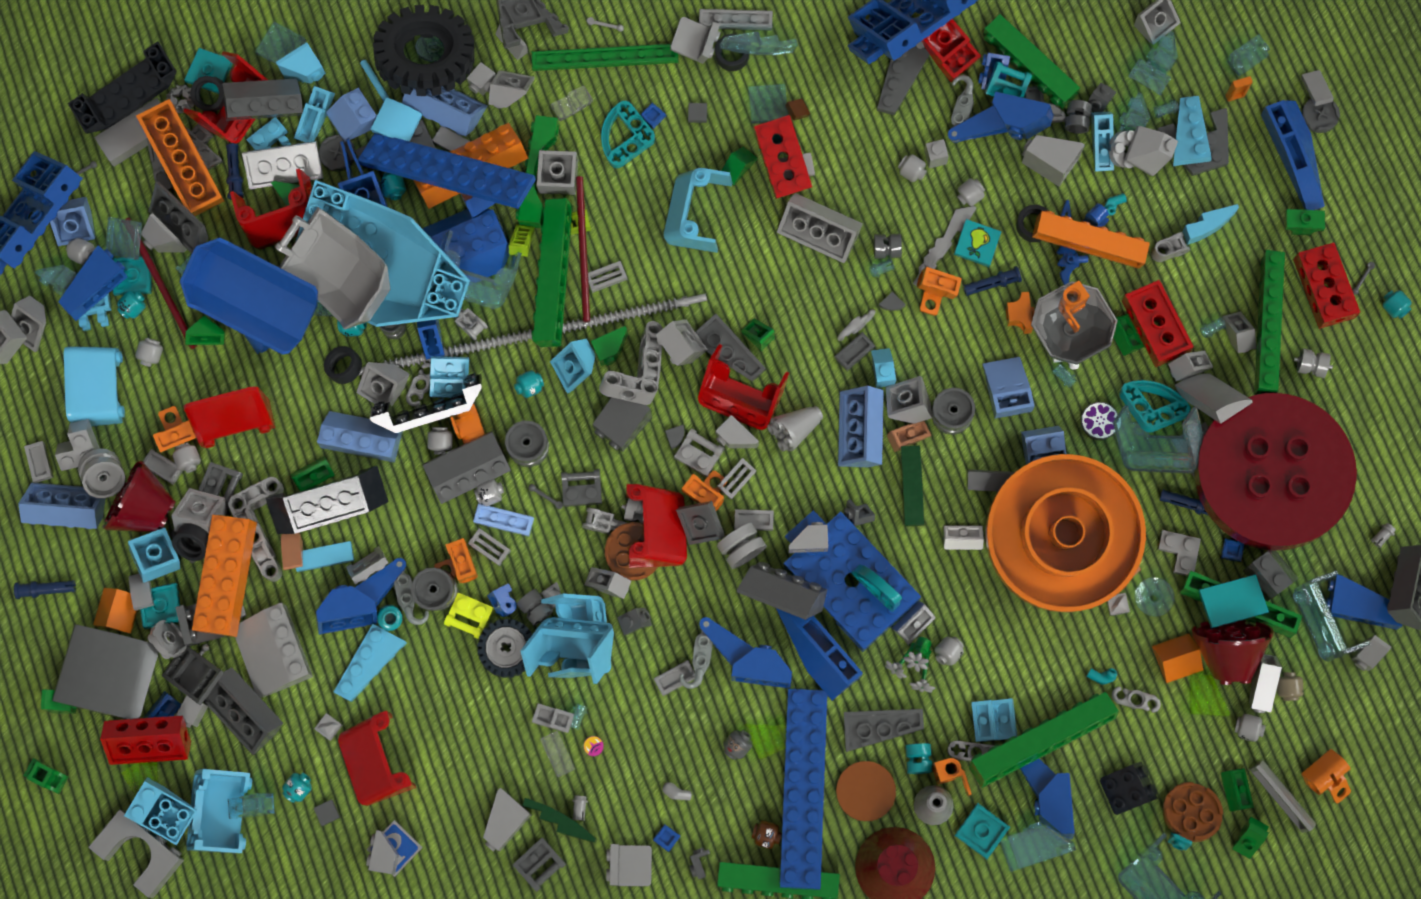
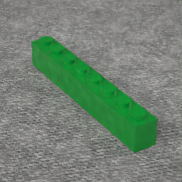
M567 198L547 199L542 210L544 221L541 225L542 241L539 244L541 255L538 260L539 276L536 279L538 289L535 295L536 311L533 314L534 330H532V340L539 347L561 346L573 212V205Z
M1266 250L1261 259L1254 395L1277 393L1279 389L1285 252Z
M1106 692L1100 695L1098 693L1094 694L1088 701L1075 704L1071 710L1067 712L1063 710L1051 720L1045 719L1038 727L1034 729L1030 727L1018 737L1012 736L1004 744L991 747L987 753L975 755L971 759L969 769L981 788L1115 720L1119 710Z

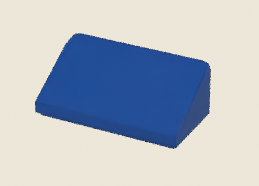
M164 691L143 718L174 716L182 704Z

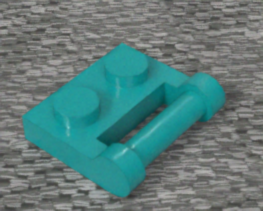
M997 61L984 93L994 97L995 92L1023 98L1032 74L1028 72L1022 73L1003 66V63ZM1000 72L1022 80L1021 85L998 78Z

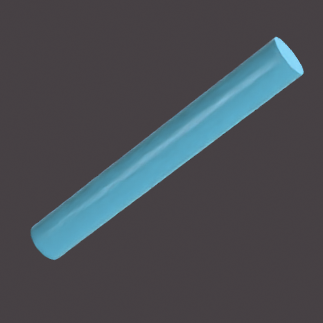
M362 60L360 64L383 102L386 97L390 99L367 60Z

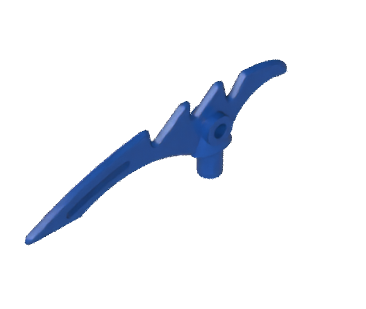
M1069 200L1065 201L1061 217L1065 216V213H1068L1067 216L1071 217ZM1060 246L1057 254H1063L1057 265L1065 267L1060 272L1062 283L1065 285L1069 283L1070 274L1075 268L1079 267V263L1088 262V255L1078 256L1075 250Z

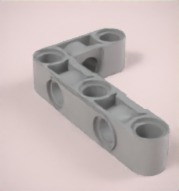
M650 321L644 329L639 349L637 377L615 371L606 372L599 386V391L603 395L643 405L652 403L658 391L662 345L658 344L655 335L662 330L661 324Z
M275 477L266 478L257 484L249 486L245 490L233 495L228 501L233 517L250 519L257 522L255 534H259V539L253 543L251 555L261 574L271 582H276L282 577V569L254 510L265 505L267 497L283 493L284 487ZM277 483L276 490L270 491V486ZM242 501V507L235 509L236 503ZM274 567L276 569L275 574L268 576L269 569Z

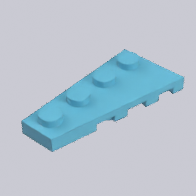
M1199 96L1180 98L1176 133L1178 143L1174 153L1173 166L1211 161V152Z
M372 624L335 688L334 693L352 702L407 642Z

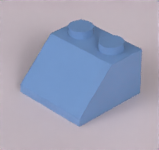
M359 88L342 95L326 112L345 143L347 142L346 139L352 140L370 131L377 117Z
M87 197L68 200L59 209L55 219L50 221L58 246L67 245L75 238H82L86 241L95 239L92 212Z

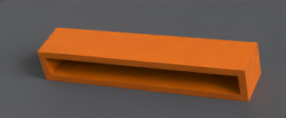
M1042 211L1037 216L1032 238L1138 269L1146 262L1150 244L1144 241L1143 238H1132L1126 236L1123 232L1108 231L1109 229L1106 227L1091 226L1089 222L1074 221L1069 216H1057L1052 211Z

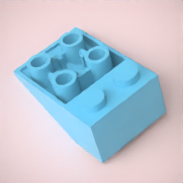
M147 777L124 816L177 845L196 814L197 809L164 786Z

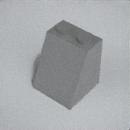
M1036 135L1033 140L1029 139L1024 146L1022 163L1060 187L1079 160L1085 144Z

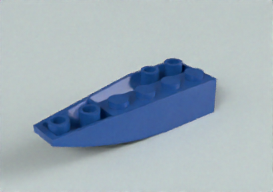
M1282 100L1266 106L1261 117L1304 209L1318 210L1323 208L1325 205L1311 132L1296 101Z
M776 608L806 671L820 688L827 693L831 701L862 677V671L814 616L805 620Z

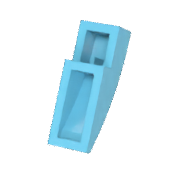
M313 87L309 102L305 104L294 137L295 139L303 142L315 140L325 121L326 112L330 109L335 93L320 87Z
M1238 204L1202 213L1198 219L1199 222L1186 225L1182 231L1186 244L1198 242L1218 231L1235 215L1239 208Z

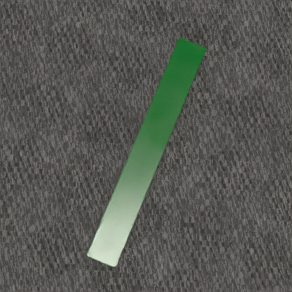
M671 44L531 51L533 71L679 63L678 53L670 49Z

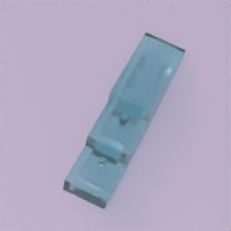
M756 31L725 37L719 46L721 49L738 53L779 55L792 53L798 46L796 39L779 42L777 35L760 38L759 32Z

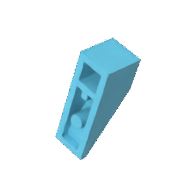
M1111 112L1091 113V135L1095 171L1114 170V164L1109 157L1112 145L1110 140L1113 137V114Z

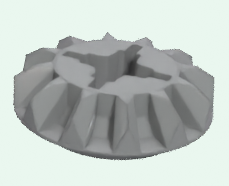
M185 84L184 86L177 85L173 89L170 88V92L166 94L167 100L170 99L178 113H184L183 110L185 108L192 109L194 106L190 95L191 88ZM182 94V96L185 99L180 100V102L178 103V100L175 97H180Z

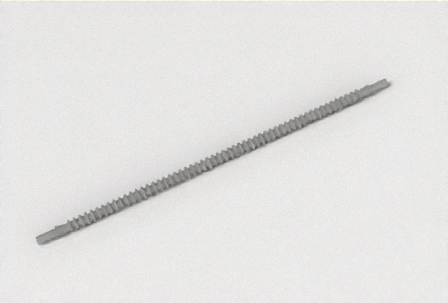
M706 293L691 297L683 296L677 300L674 298L673 301L668 299V302L663 300V303L658 301L657 304H647L646 307L641 305V308L636 306V309L631 307V310L626 308L625 311H622L621 309L620 312H609L608 315L604 313L603 316L599 314L598 317L594 315L593 318H590V322L587 323L583 322V319L572 320L571 323L567 321L566 324L563 323L562 332L565 334V331H576L577 328L579 330L582 327L587 329V326H590V328H592V325L597 327L598 324H601L602 326L603 323L608 324L609 321L611 323L614 320L619 322V319L624 321V318L629 320L630 317L634 319L635 316H646L647 313L651 315L652 312L656 314L657 311L661 313L662 310L667 312V309L672 311V308L688 307L690 304L707 301ZM529 329V332L524 330V333L519 331L518 334L513 333V335H502L501 338L497 336L496 339L492 337L491 340L486 338V341L481 339V342L476 340L475 343L470 342L469 345L467 343L464 346L459 344V347L454 345V348L449 346L446 349L444 347L445 356L443 357H453V355L457 357L458 354H469L470 351L472 353L475 350L479 352L480 349L485 351V348L490 350V347L495 349L496 346L501 347L503 344L506 346L507 343L512 345V342H515L517 344V341L522 343L525 340L527 342L528 339L532 340V330ZM422 352L421 355L418 353L416 356L411 354V357L406 355L405 358L400 357L399 360L397 358L394 361L390 359L389 362L384 360V363L404 368L405 365L410 367V364L415 366V363L420 365L421 362H430V359L426 360L425 354ZM365 367L361 368L359 375H363Z

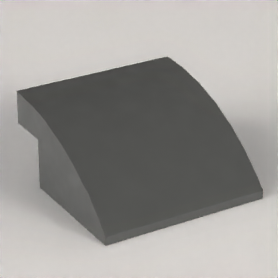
M74 624L52 701L123 719H139L159 651L150 642Z

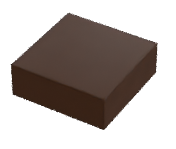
M802 98L789 101L785 105L793 121L810 115Z

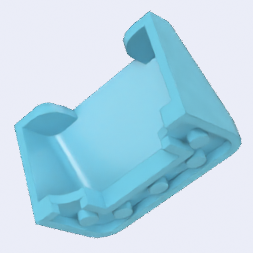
M64 348L65 406L69 422L73 423L89 419L91 426L123 423L122 417H125V409L117 399L116 367H119L123 361L122 352L117 348Z
M211 769L195 771L190 805L197 809V812L188 825L187 850L242 853L246 846V838H243V834L240 831L244 794L252 787L250 773Z

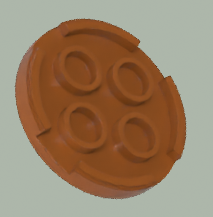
M629 522L618 526L611 532L605 544V558L608 566L613 572L629 580L647 578L658 568H629V549L631 545L636 542H644V524L638 522Z
M861 761L850 765L843 771L837 782L836 795L841 809L849 817L858 821H874L887 814L893 806L896 797V786L893 777L883 766L875 762Z
M1185 782L1175 786L1164 799L1163 817L1171 832L1192 842H1202L1211 838L1220 829L1223 808L1219 798L1211 789L1193 782Z

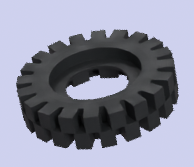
M415 5V13L412 14L409 7L400 9V17L395 12L387 16L388 22L382 21L378 26V31H375L373 50L376 69L379 71V75L384 82L388 80L390 87L396 90L401 86L402 93L410 95L413 89L416 88L417 96H426V90L430 88L432 96L441 94V86L449 92L455 89V82L461 85L466 80V74L470 75L473 69L475 50L472 30L468 24L465 25L462 17L459 15L454 17L453 11L446 8L440 14L439 6L430 5L429 11L425 12L424 5ZM421 35V38H433L434 36L443 43L444 53L440 59L433 63L417 64L405 56L404 46L413 40L414 36Z

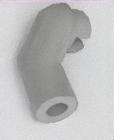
M665 783L662 788L663 793L671 799L691 800V791L681 790L674 783Z

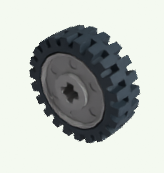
M513 619L497 620L495 623L489 624V627L485 628L482 635H480L477 645L481 663L490 673L502 678H512L521 675L525 671L520 650L533 634L524 624ZM506 644L511 646V650L508 653L506 651L502 652L504 650L503 646Z

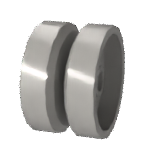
M108 449L89 451L81 458L78 464V472L84 490L95 498L114 496L124 486L126 477L119 457Z
M752 523L739 527L717 544L722 555L729 554L726 561L731 569H736L749 562L767 547L761 537L754 538L757 530Z

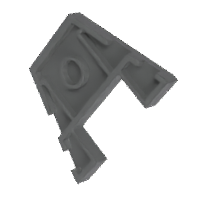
M497 0L496 2L505 49L520 45L521 40L515 31L518 28L545 22L553 37L566 34L569 31V27L566 24L563 25L558 20L559 17L557 15L551 14L541 0Z
M1227 108L1210 113L1209 116L1215 131L1207 133L1211 161L1183 165L1191 176L1228 165ZM1174 123L1157 129V131L1164 132L1176 139L1177 131Z
M186 127L208 170L223 163L218 155ZM147 138L155 183L159 181L170 191L174 187Z

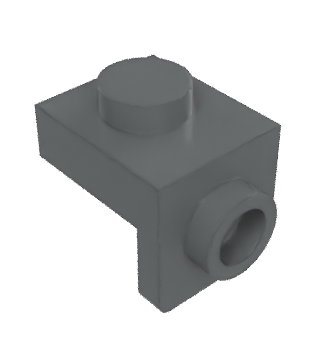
M1100 83L1088 100L1092 105L1091 110L1093 112H1104L1107 105L1114 98L1116 91Z
M847 500L844 514L854 526L875 521V514L867 504L855 506L852 500Z
M635 608L617 617L624 635H629L641 628L652 626L651 617L646 608Z
M704 848L693 851L694 855L690 856L693 865L689 866L693 877L697 876L698 880L706 878L700 858L710 855L709 850L705 851Z

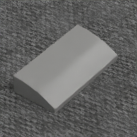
M157 98L94 137L114 167L148 146L147 136L136 115L160 104Z
M1210 373L1195 375L1175 384L1178 393L1188 403L1219 423L1226 421L1253 403L1250 398Z
M1263 759L1249 769L1302 833L1310 832L1315 827V821Z

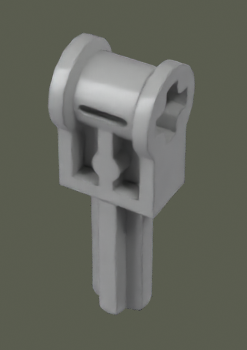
M461 308L459 316L455 317L456 325L474 341L483 329L488 328L486 323L469 308L465 311Z
M587 508V518L582 527L591 531L609 534L610 530L613 531L618 526L627 522L615 520L614 514L594 508Z

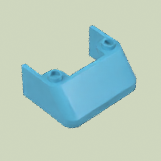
M697 168L677 176L664 230V238L668 244L718 253L716 239L698 237V225L694 221L687 220L694 186L703 187L708 183L732 187L730 172Z
M563 593L541 599L543 604H555L556 613L559 618L607 623L605 603L599 596ZM571 658L563 660L562 670L548 673V677L555 678L591 676L588 660ZM610 663V666H609V668L607 669V671H606L605 673H608V672L610 671V669H611V663Z
M556 617L545 619L520 650L527 676L531 677L539 665H554L560 657L588 660L593 684H597L611 663L614 637L612 624Z

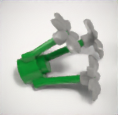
M918 637L915 643H911L910 648L899 663L892 664L886 661L885 667L891 670V674H896L899 679L907 677L902 669V664L905 661L909 662L907 664L908 668L915 666L917 672L920 671V668L923 669L922 678L916 681V683H910L912 690H919L921 693L925 690L931 693L935 689V687L929 686L926 680L929 657L932 652L930 650L932 643L929 639Z

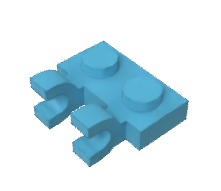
M276 117L246 139L254 150L271 148L270 146L277 141L282 146L291 145L285 136L288 131Z
M109 293L79 318V326L83 328V331L91 330L88 316L97 314L98 323H101L102 327L110 326L106 311L112 310Z

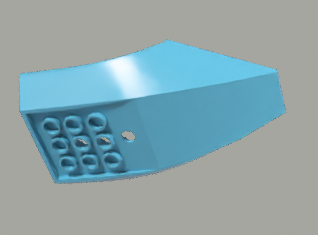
M315 180L303 219L308 222L316 209L320 207L358 235L385 261L388 267L391 290L368 323L379 327L459 316L470 279L413 218L369 199ZM300 227L297 239L304 230V228Z

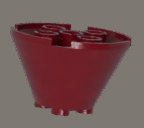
M139 459L131 469L127 482L124 483V486L118 492L105 518V521L108 523L102 527L105 530L157 531L164 527L168 519L165 515L173 509L176 503L147 465Z
M1241 620L1211 629L1209 622L1206 621L1200 623L1198 628L1193 626L1192 636L1212 676L1220 680V684L1230 685L1232 682L1248 684L1251 683V678H1253L1273 637V628L1261 622H1256V625L1246 624V620Z
M901 827L884 828L870 835L861 845L855 862L856 878L862 891L870 899H922L931 888L935 877L934 856L925 840L915 832Z

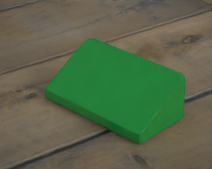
M1129 315L1117 316L1116 319L1118 321L1113 337L1122 355L1126 356L1144 348V344Z
M325 456L291 474L299 491L312 488L335 476Z
M1245 768L1222 772L1221 778L1229 811L1254 808Z

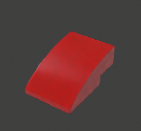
M953 19L921 41L934 62L951 83L957 76L962 75L981 58L978 51L971 45L970 38Z

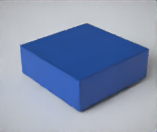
M653 102L640 114L653 129L666 117V114Z
M1225 538L1221 558L1241 562L1244 544Z
M664 824L653 841L670 852L681 836Z

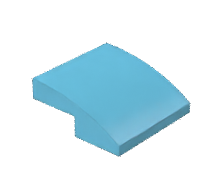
M386 97L371 127V131L389 138L395 137L410 141L419 124L422 113Z
M431 356L430 397L452 398L453 395L458 393L464 395L462 383L465 376L469 374V357Z
M1012 698L972 702L976 742L1007 740L1012 736L1017 737L1014 701Z

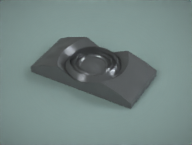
M187 646L182 654L173 659L162 674V677L201 706L224 672Z

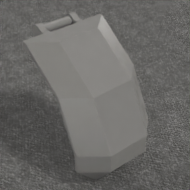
M320 207L316 209L308 222L295 215L290 228L282 240L275 245L277 250L286 254L279 268L314 285L318 290L317 300L341 323L344 329L370 321L391 290L388 267L385 261L358 235ZM299 226L304 228L291 249L288 248L287 245Z

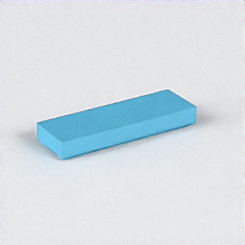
M348 541L303 550V566L296 568V571L302 572L355 561L352 542Z

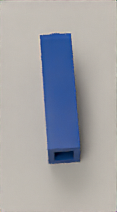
M99 245L94 249L58 301L75 321L127 278L124 272L126 268L119 261L115 262L112 259L114 256L109 250H103Z
M1337 574L1329 580L1328 591H1330V595L1325 602L1327 616L1396 630L1402 627V624L1397 623L1388 613L1387 605L1390 602L1389 599L1342 575Z

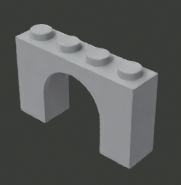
M119 810L88 848L103 860L109 861L127 840L136 837L143 839L150 847L151 860L146 870L133 885L148 898H154L184 861L180 857L182 853L173 846L172 848L168 847L165 844L167 841L163 837L155 836L150 830L125 817L126 811Z

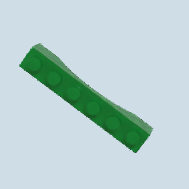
M536 115L535 122L532 121L531 123L533 135L532 139L528 141V150L530 152L528 159L525 160V167H527L526 173L534 175L535 179L538 171L539 150L548 151L557 142L560 127L558 118ZM535 181L522 202L520 209L516 210V219L520 225L541 229L544 221L543 204L538 198Z

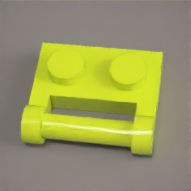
M458 593L444 621V625L456 627L479 639L489 622L494 608ZM456 614L480 623L478 628L454 619Z

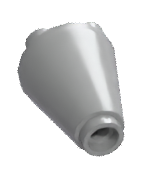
M817 406L807 407L775 416L767 427L769 432L777 439V444L781 451H793L820 423L823 415Z
M936 785L927 786L916 795L914 812L922 822L929 825H940L946 822L952 815L954 808L953 799L950 793L943 787ZM934 799L940 800L939 806L933 805Z

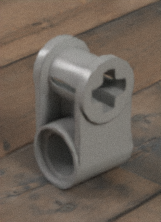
M1180 232L1157 242L1151 252L1152 258L1156 262H1163L1189 252L1190 247H1187L1183 239L1184 234ZM1158 249H1163L1166 254H1161Z

